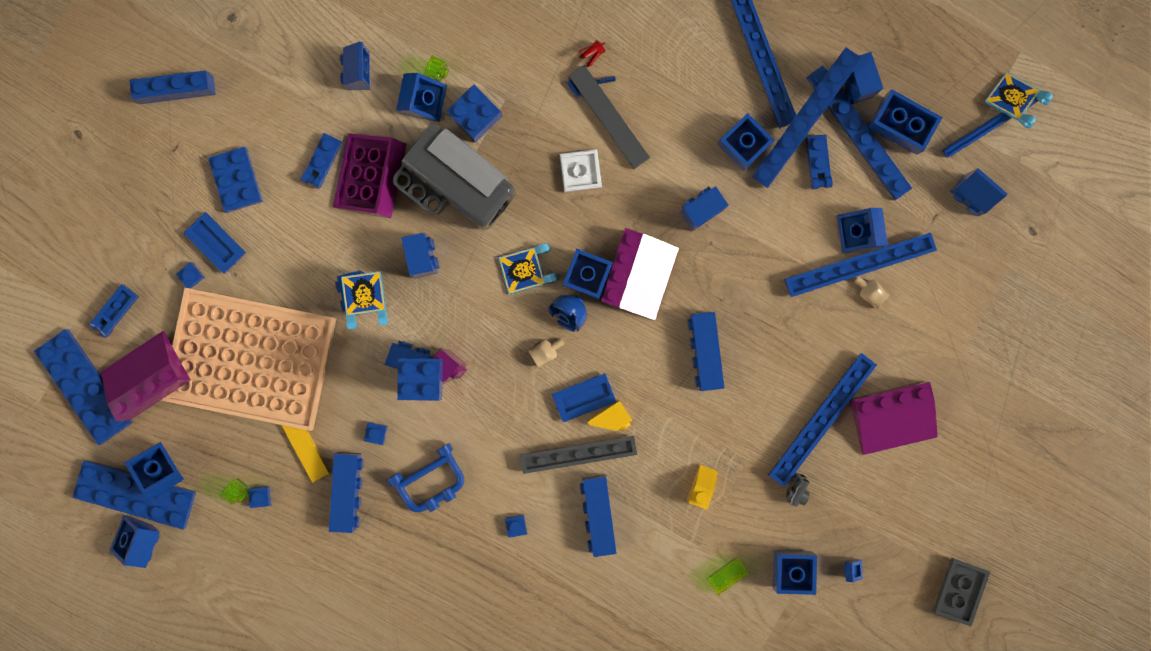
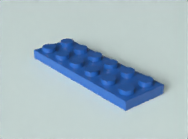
M69 329L63 330L34 350L98 445L104 444L133 423L132 420H115L107 405L101 375Z
M84 460L72 498L179 529H185L196 491L174 485L148 501L140 491L130 472Z

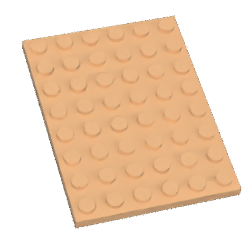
M184 288L172 347L191 381L161 401L313 431L336 318Z

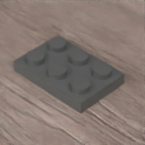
M951 557L932 612L972 626L990 571Z

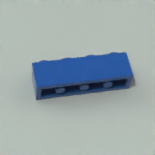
M206 70L129 80L131 99L139 104L216 95L214 76Z
M715 312L692 314L690 319H687L688 329L689 331L692 330L693 338H690L691 350L694 349L695 357H692L693 368H697L698 375L695 376L696 388L699 387V391L725 389Z
M337 452L334 454L329 532L353 533L359 527L360 517L357 516V509H360L361 497H358V492L362 488V478L359 477L364 463L360 453Z
M606 475L583 478V483H580L581 495L585 494L586 502H582L584 514L588 513L589 521H585L586 533L591 534V540H588L589 552H593L594 557L617 554Z

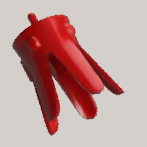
M596 40L591 46L578 51L586 50L579 56L580 59L594 54L588 61L587 67L592 66L596 59L606 52L603 47L605 42L601 44Z

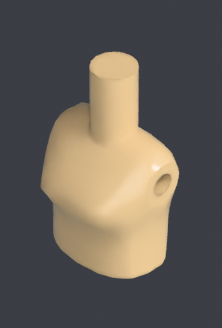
M859 276L854 281L862 288L860 297L870 303L875 309H878L890 296L875 280L867 283Z
M561 338L552 344L548 340H544L528 352L537 367L540 368L557 358L555 350L565 344Z

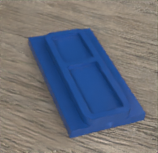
M207 212L184 232L223 274L246 254Z
M605 373L552 394L562 422L616 402L612 387Z

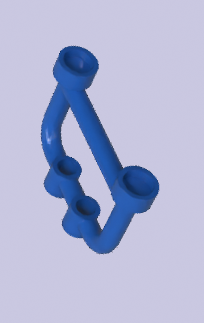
M450 443L436 450L440 458L403 479L399 472L386 480L390 487L395 486L409 510L420 513L428 509L432 512L440 507L438 503L445 499L446 502H449L457 497L455 493L462 488L464 475L451 454L453 448ZM447 462L457 478L456 483L420 505L414 504L404 487Z

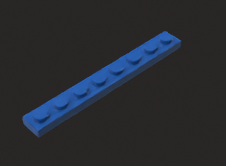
M730 0L779 129L787 127L795 118L796 113L753 1Z
M845 47L752 178L766 188L770 187L861 62L862 57Z
M821 66L806 77L814 90L828 72L824 66ZM840 89L827 108L893 199L897 200L911 190L912 187Z
M927 233L784 279L789 296L794 297L937 251L932 234Z
M862 353L857 356L768 475L783 487L786 486L877 364Z

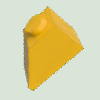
M618 400L587 422L591 426L614 431L620 429L623 431L631 426L629 422L632 419Z
M701 464L699 465L687 497L688 503L706 510L708 509L714 493L718 471Z

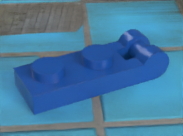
M323 133L311 161L301 177V181L306 184L309 182L313 184V187L320 189L342 145V141ZM314 171L319 173L318 177L312 176Z
M807 136L806 144L811 188L819 189V187L823 186L825 188H832L833 181L830 172L827 136ZM823 174L824 179H818L817 175Z
M121 284L91 321L90 327L94 330L97 329L100 331V335L107 338L139 296L126 285ZM103 320L108 322L106 325L102 324Z

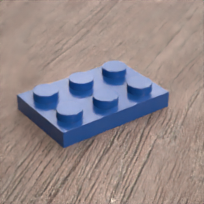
M245 146L208 157L224 212L229 213L263 202L248 150Z

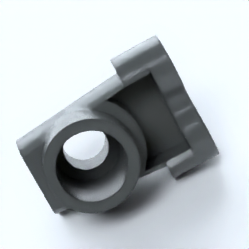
M797 473L793 480V486L788 487L786 491L788 503L796 507L798 504L806 505L809 499L807 487L810 481L803 474Z

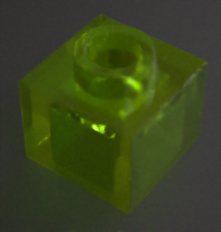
M431 55L424 74L431 79L441 82L448 75V65L446 61Z
M237 478L229 483L220 496L231 505L238 502L241 503L248 496L246 492L250 487Z

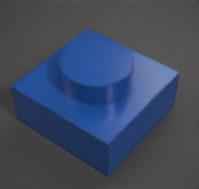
M190 262L176 273L186 288L190 289L205 278L193 262Z
M368 422L364 441L384 445L388 426Z
M269 486L248 489L250 508L271 506Z
M524 514L505 518L508 538L527 535Z
M853 559L845 562L844 573L846 575V582H856L863 579L862 560Z

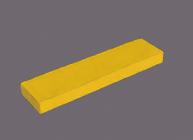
M282 425L312 483L330 474L308 430Z

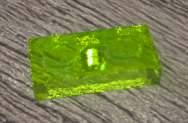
M737 556L706 579L719 596L748 575L749 572Z

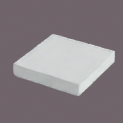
M597 149L559 154L564 193L602 188Z

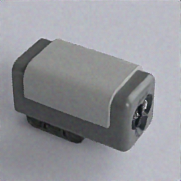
M432 123L405 155L402 160V166L393 177L394 185L430 214H440L449 203L483 230H488L492 227L516 195L513 185L509 183L505 174L448 129L442 130L435 123ZM402 177H407L408 179L405 186L399 185V180ZM417 189L423 190V195L420 198L414 197V192ZM432 201H438V207L435 210L429 209V204Z

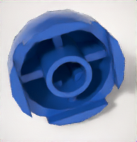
M562 295L556 298L548 307L552 318L555 315L560 319L557 323L571 332H574L576 329L578 332L586 321L587 310L584 301L579 296Z

